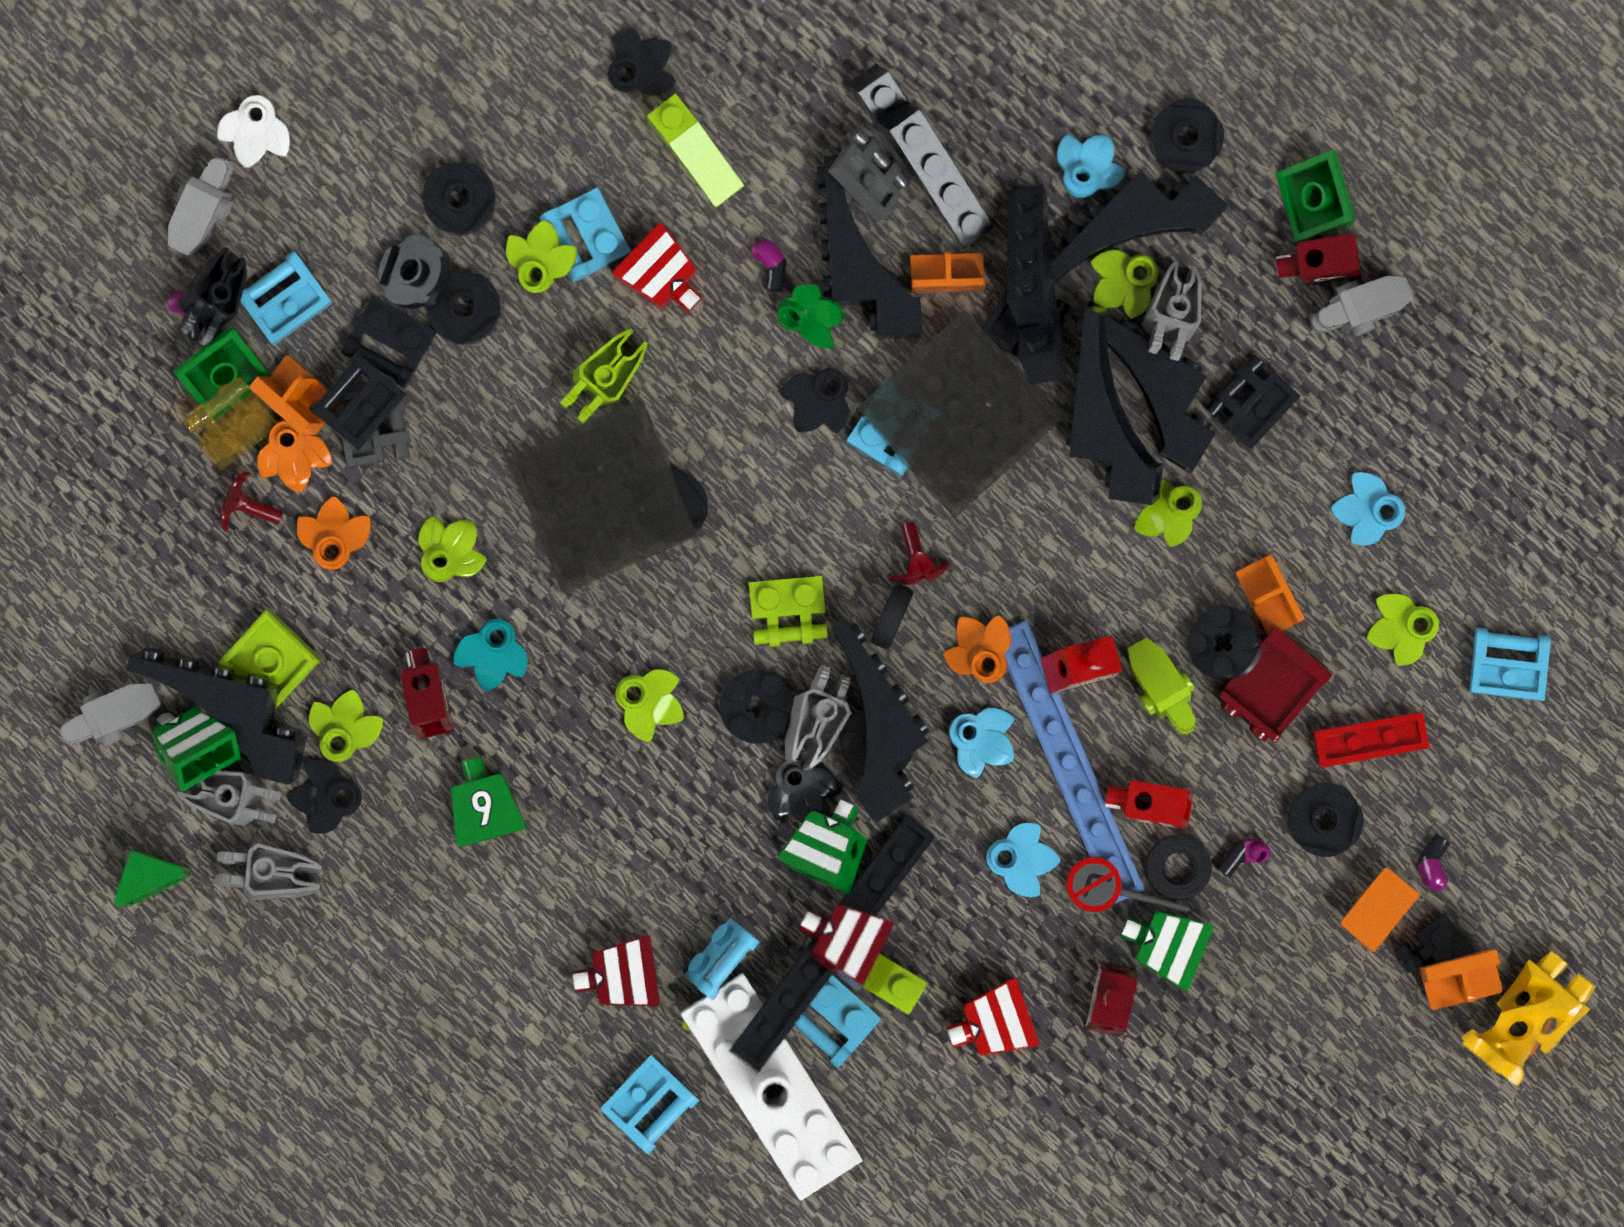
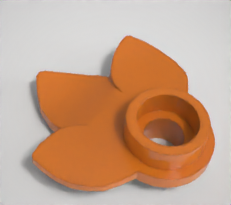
M285 420L276 423L269 433V443L260 450L257 459L258 470L262 478L279 474L282 482L296 492H302L306 487L311 475V467H328L331 465L330 451L320 437L301 435ZM283 433L293 435L294 442L291 445H284L281 442L280 436Z
M331 497L324 503L316 519L304 516L299 517L297 522V535L300 542L313 550V556L317 564L327 570H337L343 567L348 562L350 553L365 545L371 530V522L368 516L350 519L345 506L336 497ZM330 545L337 546L339 550L337 557L333 559L327 558L325 555V550Z
M1000 615L994 617L987 626L977 619L965 616L960 617L956 630L959 646L944 652L943 655L947 664L956 673L961 675L973 674L979 681L984 683H994L1000 680L1007 670L1005 654L1012 643L1011 632L1007 622ZM987 658H991L995 662L993 671H988L984 667V662Z

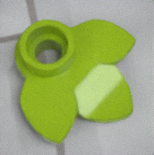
M543 220L532 229L527 239L517 235H509L506 244V255L509 263L518 270V278L522 287L529 292L540 293L549 289L555 278L566 276L572 270L577 257V249L573 245H560L559 236L554 226L548 220ZM535 268H539L542 272L540 281H536L532 277V272Z
M1119 250L1107 251L1096 256L1091 261V266L1103 279L1095 290L1093 302L1103 308H1115L1123 305L1124 311L1130 319L1144 313L1151 302L1150 288L1154 286L1158 279L1159 272L1155 261L1146 255L1129 257ZM1136 267H1143L1147 272L1146 278L1143 280L1136 279L1133 276V270Z
M1162 480L1160 499L1152 505H1146L1147 507L1143 509L1136 520L1134 530L1148 537L1164 534L1165 541L1169 547L1181 544L1190 536L1192 520L1201 512L1202 499L1200 494L1190 486H1178L1175 488L1167 481ZM1180 500H1187L1191 505L1188 509L1181 510L1177 507V503Z
M434 516L425 521L419 532L418 543L424 553L421 559V569L428 579L435 582H445L454 575L470 577L482 569L487 559L478 551L472 550L477 537V529L473 521L460 520L450 524L447 528ZM442 558L447 564L439 568L433 564V560Z
M1386 594L1378 597L1376 603L1384 618L1378 620L1369 630L1366 637L1367 641L1380 649H1394V660L1397 666H1405L1416 662L1423 654L1425 643L1432 640L1439 630L1437 615L1427 607H1416L1411 599L1405 595ZM1422 618L1426 621L1427 628L1425 631L1418 632L1415 630L1413 625L1415 619Z
M657 669L649 672L644 677L630 675L623 678L616 687V700L625 709V725L635 737L642 741L650 742L652 740L656 724L670 725L684 719L680 703L670 694L679 681V678L673 673ZM631 687H638L641 690V697L636 701H632L627 697V691Z
M350 690L341 695L331 708L325 704L314 702L309 714L310 728L320 738V750L327 759L333 762L346 761L354 754L356 749L371 746L377 740L383 728V719L381 717L364 716L362 701L355 690ZM335 737H342L345 740V746L340 751L332 748L331 742Z

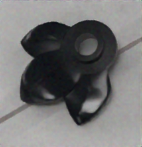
M634 28L621 34L614 45L616 59L608 69V78L612 87L623 93L639 90L649 96L659 95L670 90L675 85L676 80L669 72L664 70V67L670 58L671 42L654 39L642 43L641 37ZM625 68L632 70V79L629 81L622 80L619 77L621 70Z
M824 369L816 375L807 373L797 374L788 380L780 391L781 397L797 404L794 411V426L797 432L813 431L825 423L831 431L839 433L848 422L850 409L845 400L848 392V382L843 373L836 369ZM831 380L836 383L837 390L834 393L827 394L824 392L823 384L826 381Z
M797 758L796 761L788 763L785 759L778 765L775 771L776 785L768 796L769 810L775 820L783 819L792 812L796 819L802 823L812 811L823 814V799L834 797L841 792L838 781L831 772L823 767H813L805 771L803 770V760ZM791 772H799L800 779L797 782H788V775Z
M323 760L307 761L306 772L310 782L296 788L288 796V801L298 811L311 815L309 820V831L311 833H328L338 827L343 816L351 815L358 810L362 802V793L356 783L343 779L336 765ZM343 790L350 794V801L345 805H341L337 801V794Z

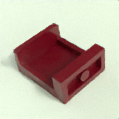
M1277 625L1273 627L1261 642V657L1256 666L1247 675L1237 679H1230L1219 692V697L1223 699L1220 706L1236 719L1241 714L1252 723L1249 730L1264 742L1270 738L1275 743L1317 691L1333 676L1332 670Z

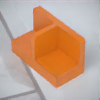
M945 251L944 254L910 255L911 293L985 290L986 278H984L983 253L951 254V251Z
M285 356L270 377L257 376L250 385L249 389L301 435H317L325 424L310 412L308 407L314 400L319 401L329 389L292 356ZM339 400L333 406V408L330 410L331 413L335 411V409L340 404L341 400Z
M1272 554L1235 572L1266 636L1275 625L1284 631L1305 620Z
M1383 868L1365 892L1358 895L1357 902L1340 921V925L1358 939V943L1369 952H1375L1421 894L1389 868Z
M1488 949L1419 967L1430 1009L1437 1010L1464 1002L1470 1003L1476 999L1501 993L1502 985L1496 965L1500 964L1497 949Z

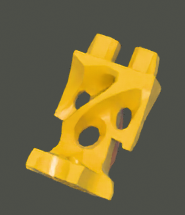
M1550 951L1538 963L1528 960L1517 979L1497 1002L1502 1012L1493 1028L1482 1034L1474 1029L1466 1032L1462 1037L1464 1040L1462 1044L1480 1057L1494 1071L1505 1076L1518 1086L1525 1074L1523 1065L1527 1058L1535 1052L1539 1044H1541L1540 1049L1547 1054L1557 1045L1566 1032L1588 1013L1590 1008L1585 1003L1590 998L1595 986L1579 973L1576 974L1566 987L1557 981L1558 977L1569 964L1553 951ZM1522 992H1528L1530 999L1527 1004L1518 1006L1516 1003L1517 997ZM1553 1018H1555L1557 1021L1556 1028L1550 1034H1546ZM1516 1022H1524L1528 1026L1527 1032L1520 1037L1510 1034V1027Z

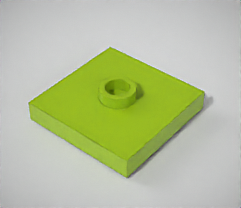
M269 608L261 614L218 663L234 668V674L246 677L249 673L268 676L270 683L280 685L276 703L277 709L319 664L322 658Z

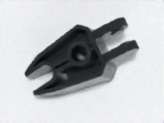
M227 247L212 257L198 271L178 300L180 310L185 313L178 330L188 334L195 326L197 320L204 325L198 342L203 346L212 341L218 328H221L237 316L247 277L246 261L243 257L235 261L229 271L226 270L225 262L229 252Z

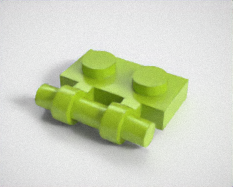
M822 576L749 582L752 620L767 619L768 629L753 630L754 645L769 644V647H778L781 642L802 641V644L813 643L814 639L828 638L827 624L812 625L811 614L825 613ZM800 616L801 626L779 628L778 617Z

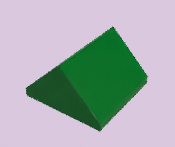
M1336 150L1327 151L1275 173L1295 243L1350 228L1355 222L1356 218Z
M232 326L172 370L212 421L253 391L249 387L257 376L270 377V374Z
M131 851L114 898V903L117 908H129L193 876L194 873L191 868L145 852Z

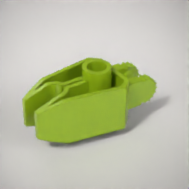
M632 329L625 330L612 338L573 370V382L575 385L560 401V404L567 408L575 402L582 390L588 394L592 400L582 408L577 417L582 423L599 406L612 405L618 401L641 364L647 348L646 341L642 342L629 357L623 356L620 358L622 355L621 346L632 334Z
M1146 637L1127 649L1132 676L1145 693L1139 696V699L1150 716L1155 713L1159 720L1167 716L1173 728H1176V731H1178V734H1182V736L1191 735L1196 728V718L1194 717L1195 714H1192L1193 710L1188 703L1191 701V691L1195 690L1184 670L1180 673L1177 671L1164 649Z

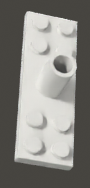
M741 973L719 987L720 993L714 1000L705 996L680 1012V1014L801 1201L863 1160L786 1039L782 1041L759 1073H756L729 1052V1049L763 1005L744 973ZM771 1083L782 1084L784 1086L783 1092L776 1098L769 1099L763 1093L764 1088Z

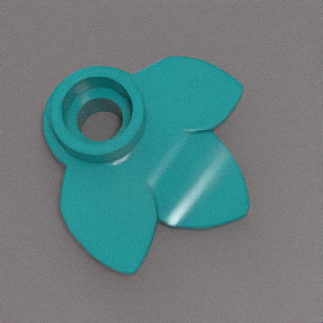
M491 619L481 627L479 633L467 635L461 640L454 654V665L458 667L474 666V672L479 685L485 692H488L500 685L507 672L517 677H524L528 658L523 647L515 642L516 634L511 624L502 619ZM500 630L504 634V640L500 644H493L490 639L492 632Z

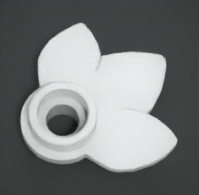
M252 95L246 98L241 103L239 110L227 113L218 126V139L228 142L234 141L236 157L246 168L257 163L266 150L279 156H286L290 145L287 126L275 117L276 113L272 102L261 95ZM253 107H258L262 110L263 117L261 120H254L250 116V111Z

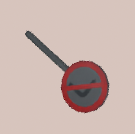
M1089 857L1079 861L1072 867L1067 877V891L1070 899L1077 907L1087 912H1101L1109 909L1117 901L1119 895L1182 912L1190 910L1189 906L1121 888L1122 880L1118 870L1111 862L1102 858Z

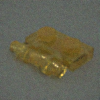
M242 377L238 378L231 385H228V383L224 384L218 389L220 392L205 405L198 404L192 409L193 414L182 421L190 433L201 425H204L209 431L199 438L198 442L221 471L265 438L277 423L256 395L245 404L240 400L239 396L249 389V386ZM227 405H230L235 412L217 424L212 417Z

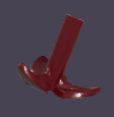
M249 472L240 474L229 486L227 497L222 504L220 513L224 532L229 533L230 514L238 510L276 525L281 521L283 511L247 498L242 491V484L251 475Z
M910 522L901 526L910 558L908 573L889 575V580L904 585H917L923 578L926 581H930L942 575L949 568L951 562L947 561L940 566L934 567L930 557L922 550L916 524Z

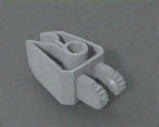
M213 158V160L207 163L208 166L205 167L201 177L192 176L190 180L186 178L177 193V198L180 200L168 225V246L187 256L194 255L210 239L212 235L211 230L216 220L224 221L227 218L233 202L230 201L232 194L225 190L231 179L230 175L233 174L234 170L232 162H229L228 159Z
M1174 261L1157 286L1141 324L1145 332L1150 334L1148 352L1157 354L1162 346L1163 339L1172 341L1169 357L1176 361L1181 357L1185 342L1190 340L1201 323L1202 282L1198 270L1194 266L1189 270L1182 286V283L1177 278L1178 261Z
M1385 276L1359 286L1357 281H1353L1336 288L1338 295L1329 301L1331 305L1322 308L1310 318V327L1320 334L1340 328L1342 334H1347L1352 330L1355 337L1375 329L1373 322L1393 316L1414 297L1405 277Z
M825 665L820 666L810 690L794 696L785 737V759L788 763L796 761L804 743L807 744L808 752L803 765V770L805 771L815 767L828 753L851 714L848 704L844 702L851 677L842 674L835 683L832 695H828L823 692L830 676V668Z
M129 684L106 695L103 690L82 699L84 702L80 706L82 714L62 724L63 726L60 727L61 730L59 731L61 733L60 737L63 743L71 744V746L92 737L96 744L102 742L104 747L109 746L124 738L123 730L145 722L160 708L161 703L152 684Z
M218 771L200 782L202 789L215 793L202 790L198 795L177 792V796L191 807L225 822L241 826L247 825L253 819L274 823L276 815L272 814V812L261 809L259 811L256 810L259 796H262L263 799L280 801L282 792L262 788L258 777H254L251 774Z
M258 843L250 848L247 854L236 852H218L217 854L218 862L227 865H246L245 877L219 874L215 875L214 884L243 888V893L249 900L297 898L318 892L320 884L298 881L294 878L293 874L296 872H321L322 866L303 855Z

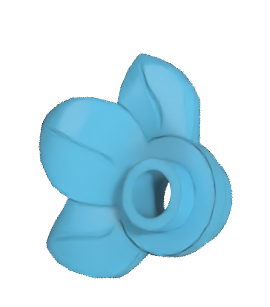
M1069 134L1062 138L1057 151V162L1065 171L1063 183L1066 190L1072 196L1083 198L1092 195L1097 189H1114L1124 178L1126 170L1118 164L1111 163L1114 156V145L1108 135H1095L1087 139L1084 144ZM1083 174L1088 178V181L1081 182L1076 178V175Z
M1364 472L1352 474L1354 494H1349L1339 499L1331 507V512L1340 522L1353 527L1351 543L1360 546L1376 543L1380 540L1385 530H1392L1398 527L1405 517V506L1401 499L1396 495L1388 493L1382 479ZM1383 505H1388L1392 508L1393 515L1391 518L1385 519L1380 515V508Z
M985 708L976 715L964 713L956 716L951 721L948 735L951 743L957 748V763L962 771L978 778L984 769L985 763L1001 766L1014 760L1012 744L1004 735L1014 721L1012 715L1001 709ZM970 725L973 729V734L969 739H965L963 729Z
M1022 823L1015 826L1006 839L995 841L989 847L986 854L989 868L994 873L1004 876L1005 882L1011 891L1025 897L1039 896L1040 885L1037 876L1051 871L1060 863V858L1056 852L1050 847L1038 843L1041 826L1034 823ZM1002 850H1007L1011 853L1012 859L1007 865H1003L998 861V854Z

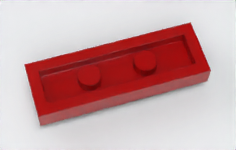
M1423 712L1312 732L1319 768L1430 748Z

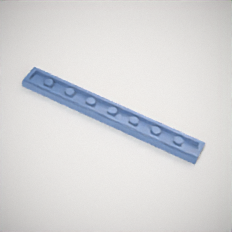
M1027 620L1009 627L1012 643L1005 654L1008 672L1089 856L1111 862L1121 877V888L1138 893L1145 891L1112 813L1106 807L1105 797L1059 692L1049 693L1040 662L1043 656ZM1119 895L1115 903L1127 899L1128 897Z

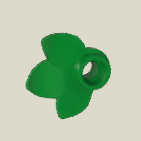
M802 283L795 287L793 294L785 297L780 302L777 313L778 320L784 328L790 331L799 330L804 339L814 346L826 349L834 347L830 327H834L842 322L846 316L837 302L829 298H821L819 286L811 283Z

